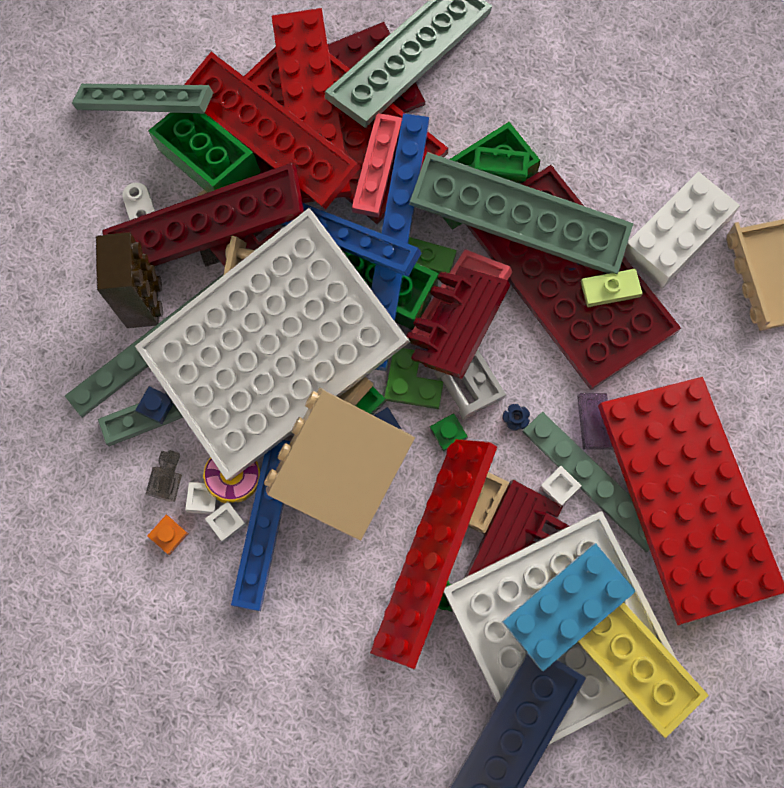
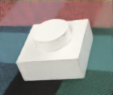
M560 466L541 484L540 488L561 507L582 485Z
M189 482L186 512L212 514L215 512L216 498L207 491L205 483Z
M228 501L205 519L223 543L246 526L245 522Z

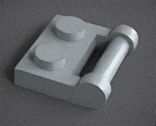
M477 350L462 379L475 400L470 404L453 376L439 371L434 372L437 379L443 381L460 409L458 413L463 420L504 399L506 393L479 350Z

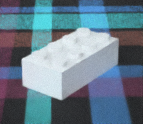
M698 171L628 241L624 256L663 289L733 218L740 205Z

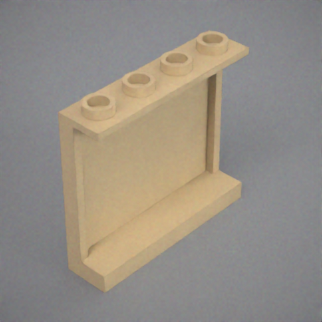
M784 219L740 228L739 222H736L728 232L726 240L729 249H733L736 256L734 260L735 270L738 274L742 275L744 281L742 284L743 295L746 299L749 298L752 306L750 309L751 320L754 324L757 323L759 331L784 326Z
M319 387L317 393L312 391L305 404L308 410L303 418L298 417L291 431L295 435L290 444L285 443L278 455V459L281 461L276 470H270L264 485L267 486L266 492L268 496L361 541L415 437Z

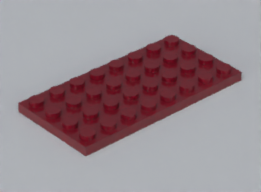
M552 165L521 183V185L584 206ZM466 225L492 260L511 267L512 274L508 279L509 283L590 390L681 330L676 320L638 273L642 290L641 297L587 307L581 280L607 273L581 264L578 265L576 262ZM623 256L619 272L634 269L625 256Z

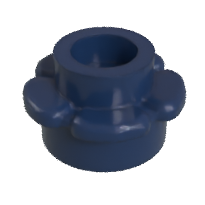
M511 404L508 406V410L503 412V421L511 430L525 429L530 422L528 419L530 412L525 406L521 407L519 404ZM514 415H518L519 419H515Z

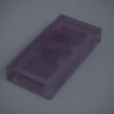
M580 393L577 399L583 450H610L612 444L598 408L601 402L608 401L607 393Z

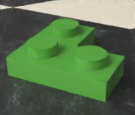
M400 349L392 356L385 392L386 401L439 409L443 381L417 377L419 363L411 359L415 350Z

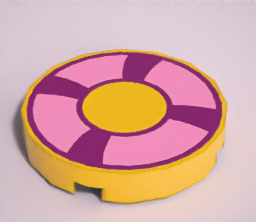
M211 457L205 464L203 473L207 491L222 503L227 501L229 503H239L248 499L256 491L260 476L258 462L255 461L231 481L226 480Z

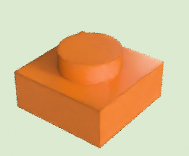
M166 514L147 537L170 555L189 533Z

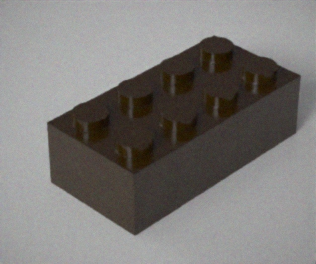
M131 232L96 236L97 291L127 329L156 326L159 323V317H163V305L161 300L158 301V292H162L161 277L156 275L154 265L149 264L147 254H143L140 242L135 241Z

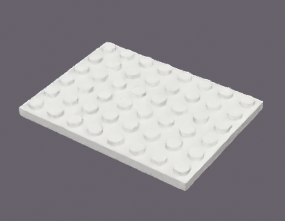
M308 208L135 347L225 479L231 481L291 434L298 417L303 418L308 410L305 404L312 391L317 393L320 387L337 397L341 396L410 341L312 210Z

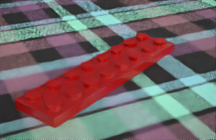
M322 8L271 15L284 107L345 153L338 108L325 99V91L334 84ZM350 182L347 183L336 198L352 196ZM300 190L302 203L315 202Z
M212 51L184 84L209 85L213 95L205 113L272 168L276 169L293 163L297 168L300 190L325 210L361 168L357 162Z
M455 439V442L448 447L434 488L427 501L424 514L416 529L414 540L406 555L404 566L396 581L389 605L385 610L379 631L374 638V644L370 651L371 654L415 670L496 453L497 446L493 443Z

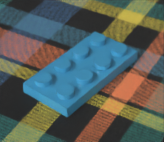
M595 543L507 616L502 623L539 669L544 671L636 591Z

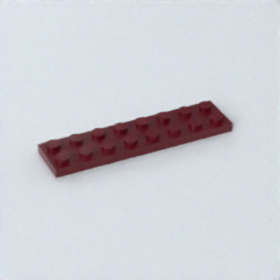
M293 163L103 229L102 233L103 235L131 232L135 241L140 242L143 254H147L149 264L155 267L231 241V236L241 238L297 218L304 212L297 168Z

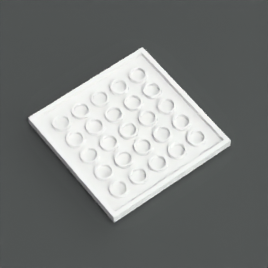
M602 511L445 587L444 594L497 703L527 653L502 621L595 543L636 591L624 603L677 660ZM578 643L574 644L557 660L582 674L586 679L549 744L631 703Z

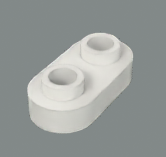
M131 183L125 187L122 197L130 220L142 214H149L155 211L150 193L145 185ZM139 192L137 196L132 197L133 193Z

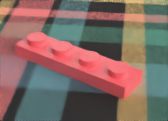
M380 113L376 115L352 205V213L379 218L398 144L402 122L401 117Z

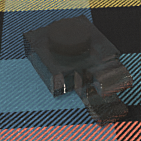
M172 450L168 452L161 451L158 459L160 467H152L145 495L169 502L176 501L182 474L175 472L180 453Z

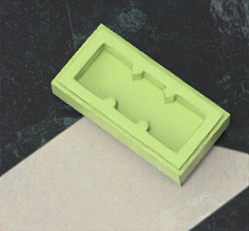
M636 269L620 271L618 274L609 273L581 280L587 307L642 296Z

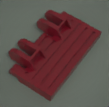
M460 266L455 275L440 272L438 280L445 285L453 287V291L438 286H433L430 294L435 298L452 303V305L440 302L431 321L416 317L413 325L419 330L430 333L429 337L408 332L406 337L410 341L409 343L427 349V351L416 348L411 357L413 361L421 363L427 368L463 379L510 288V284L506 279Z
M510 480L464 578L536 543L533 541L534 538L542 540L550 536L542 531L544 524L554 527L557 531L569 527L568 524L555 518L559 516L563 506L560 507L556 502L516 480Z

